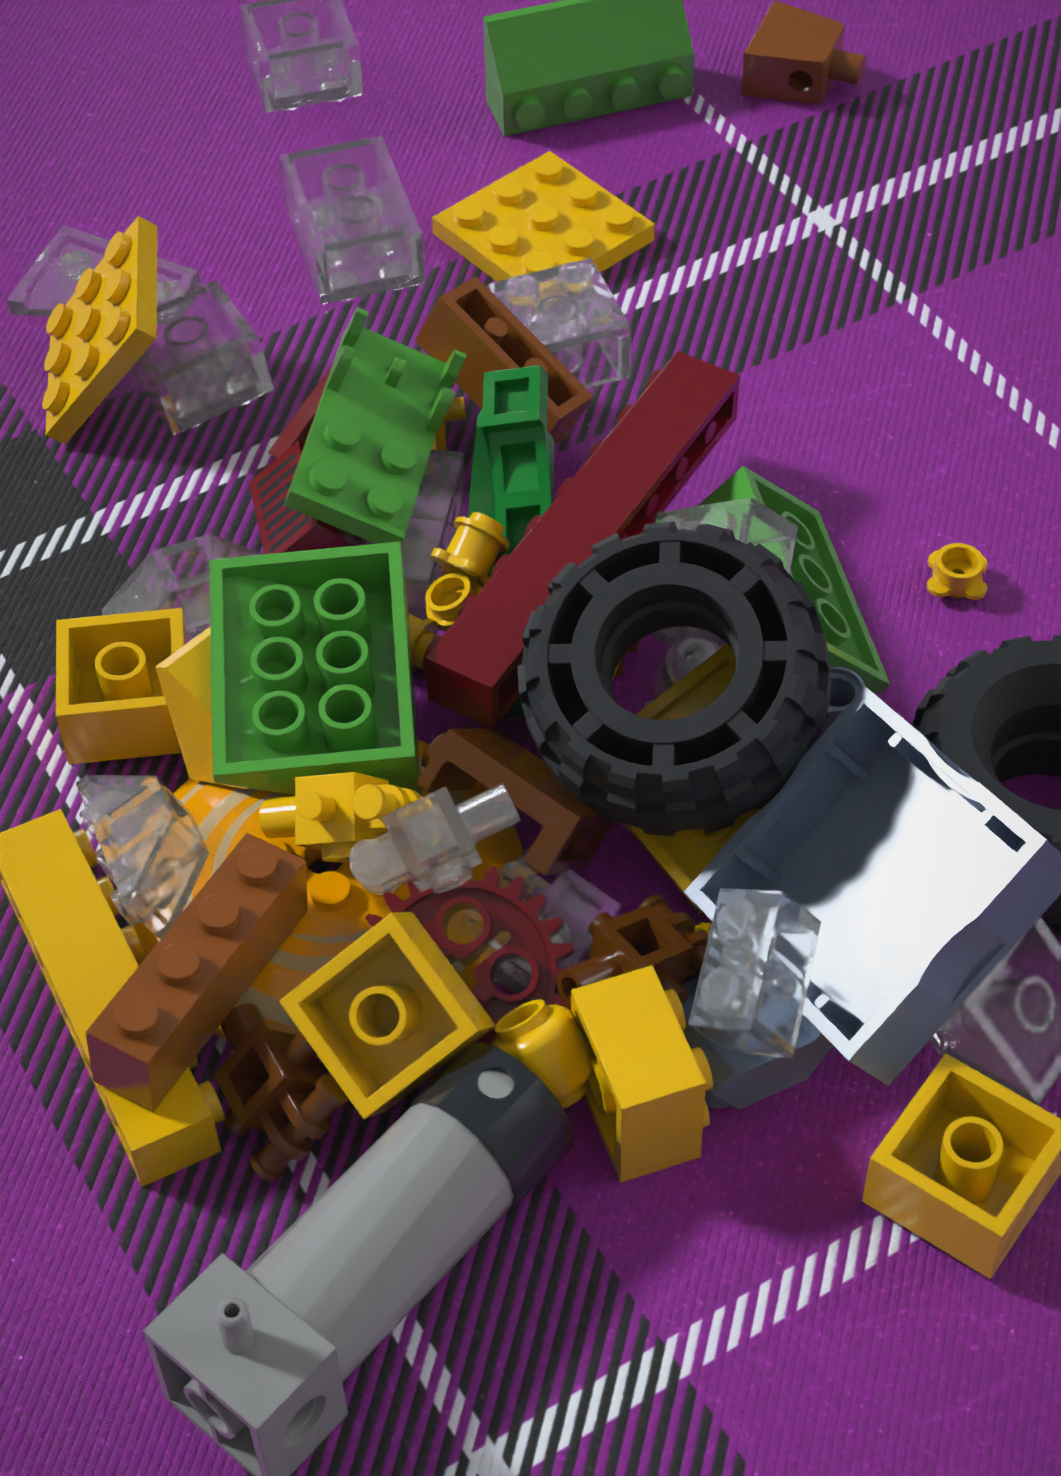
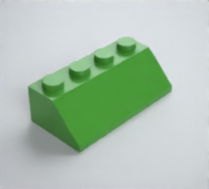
M562 0L483 17L486 102L504 136L693 96L694 50L683 0Z
M742 466L692 510L697 525H704L706 523L733 530L735 539L745 544L751 542L755 546L760 543L779 557L783 562L784 568L797 583L802 582L816 607L827 642L829 666L850 669L862 678L865 687L872 693L882 692L890 686V682L819 511L745 466Z

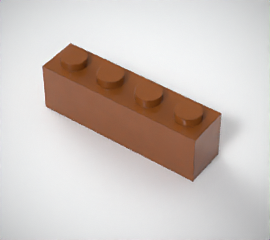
M249 833L244 835L85 1032L94 1082L152 1112L155 1111L308 911L306 860Z

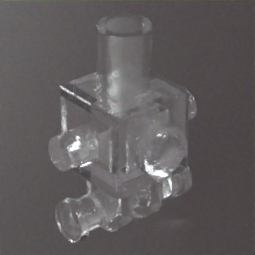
M503 783L458 805H455L445 786L383 816L382 819L388 833L373 840H361L352 847L349 856L351 871L364 889L378 895H383L387 891L393 893L399 885L410 880L420 893L431 887L435 894L443 893L468 881L473 876L470 869L483 863L474 843L520 822L521 819Z

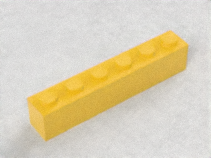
M59 809L0 833V882L93 1081L85 1032L146 957L133 926L128 925L120 929L114 917L122 913L109 878L105 876L96 880L91 870L92 867L98 865V861L85 830L80 829L72 832L62 810ZM196 1057L154 1112L93 1081L141 1187L221 1152L215 1124L224 1121L225 1115L210 1081L197 1085L190 1071L191 1068L198 1066Z

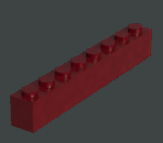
M679 351L675 353L662 370L657 369L652 373L643 394L633 405L628 404L623 408L615 428L606 439L595 442L588 453L585 464L573 478L568 477L562 482L550 507L542 516L536 515L530 521L522 541L510 555L504 554L500 557L492 571L491 578L477 595L471 594L467 597L460 608L457 620L443 636L437 635L430 642L423 658V669L426 670L428 700L489 728L497 726L519 698L517 666L522 665L524 652L522 636L531 611L536 612L538 605H543L549 596L547 585L566 564L568 565L571 562L578 566L592 555L590 546L618 533L620 540L645 533L644 525L653 524L658 520L737 419L740 375Z

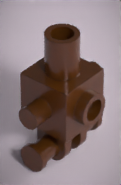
M655 894L648 897L638 909L619 917L613 918L607 912L598 914L588 926V932L593 936L587 960L562 970L557 977V987L563 1002L571 1009L572 989L653 965L664 991L674 989L683 1006L689 996L688 991L682 987L686 973L694 970L702 978V984L708 990L714 991L717 989L704 981L706 973L723 984L729 978L708 964L710 956L732 971L734 966L727 959H721L713 951V939L702 930L694 932L695 922L686 913L679 912L675 914L667 907V901L661 895Z
M242 1004L234 1007L220 1024L233 1053L215 1072L214 1076L231 1107V1110L225 1116V1123L228 1128L240 1136H246L251 1129L267 1133L270 1141L262 1150L255 1151L250 1157V1164L261 1178L269 1182H277L284 1174L283 1169L291 1160L300 1161L311 1151L312 1142L310 1138L318 1140L327 1133L331 1127L329 1117L338 1107H343L349 1101V1098L334 1077L326 1074L316 1056V1052L300 1030L296 1035L270 1029L256 1005Z

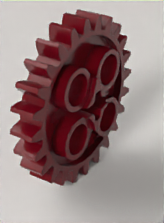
M463 861L457 880L449 881L447 875L438 864L433 866V885L424 888L412 874L407 876V885L411 896L405 901L388 891L383 894L392 912H413L451 965L457 961L466 967L472 965L486 951L500 932L507 931L510 933V940L502 948L493 952L487 959H484L473 972L479 983L471 992L495 1025L511 1010L532 1000L541 999L545 1001L546 1005L556 1004L566 1007L571 1011L563 1002L561 996L557 994V977L564 970L558 968V962L575 953L572 944L568 943L552 944L551 939L565 925L561 917L540 921L539 916L548 903L547 898L543 894L533 897L526 903L521 900L526 885L522 877L518 876L504 890L500 888V871L497 866L491 865L482 882L475 881L469 862ZM463 910H473L481 914L484 925L481 934L476 940L467 944H458L449 940L447 927L453 915ZM367 914L365 917L371 927L384 919L373 914ZM507 960H523L531 966L532 971L531 981L527 988L514 995H507L498 991L494 982L498 967ZM495 1027L475 1043L482 1042L491 1045L497 1036ZM452 1061L428 1078L426 1083L429 1085Z

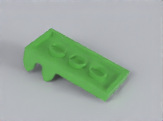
M357 307L341 338L283 506L375 544L402 543L436 433L446 416L455 391H452L451 388L465 361L466 354L454 349L445 363L364 328L363 325L368 316V311Z

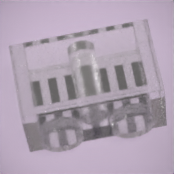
M720 888L688 1025L731 1053L793 1058L822 921L783 891Z

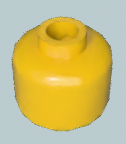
M541 999L532 1000L511 1010L497 1022L495 1026L497 1036L491 1045L517 1058L538 1076L558 1099L563 1109L573 1105L584 1096L587 1091L584 1083L593 1072L589 1060L595 1057V1054L568 1008L556 1004L546 1005L545 1001Z

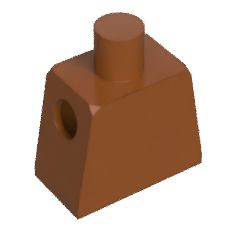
M773 1L744 52L741 95L818 104L823 102L834 80L860 85L866 67V55L843 50L845 27L841 22L782 2Z

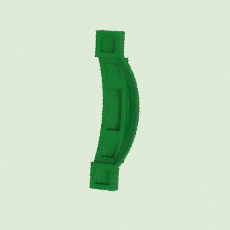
M541 365L484 372L483 408L477 416L468 518H470L473 512L482 513L493 518L505 528L502 536L510 544L508 551L499 553L488 574L489 578H491L492 571L500 557L504 554L510 555L522 541L530 521L536 515L542 516L555 500L553 495L554 439L547 431L548 374ZM520 696L503 718L525 717Z

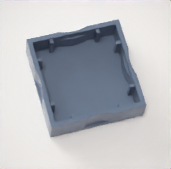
M864 686L801 758L789 780L778 794L741 826L684 893L716 926L720 922L750 944L748 952L737 944L735 945L771 971L783 988L786 997L848 1061L889 1086L1061 894V852L984 786L966 774L926 737ZM721 906H725L753 927L752 936L720 913Z

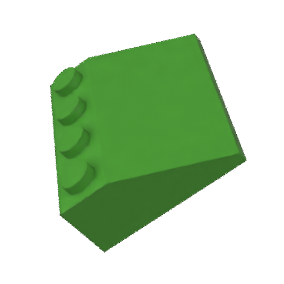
M390 542L209 560L213 778L215 783L295 795V777L357 772L389 780V785L414 790L422 797V790L417 786L420 778L408 593L401 543Z

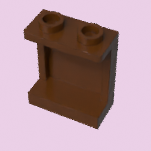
M495 728L448 729L446 734H439L430 743L422 757L421 765L425 770L420 776L417 786L427 793L470 790L479 781L542 824L544 827L523 861L545 876L587 868L613 823L605 820L601 814L587 807L572 793L567 791L543 760Z

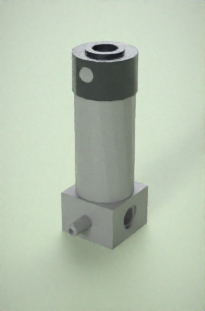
M482 1042L468 1045L409 1103L408 1110L246 1271H243L222 1253L143 1330L164 1398L252 1476H290L348 1415L342 1384L345 1379L507 1210L514 1209L571 1149L575 1139L571 1122L558 1099L541 1079L517 1058L496 1046Z

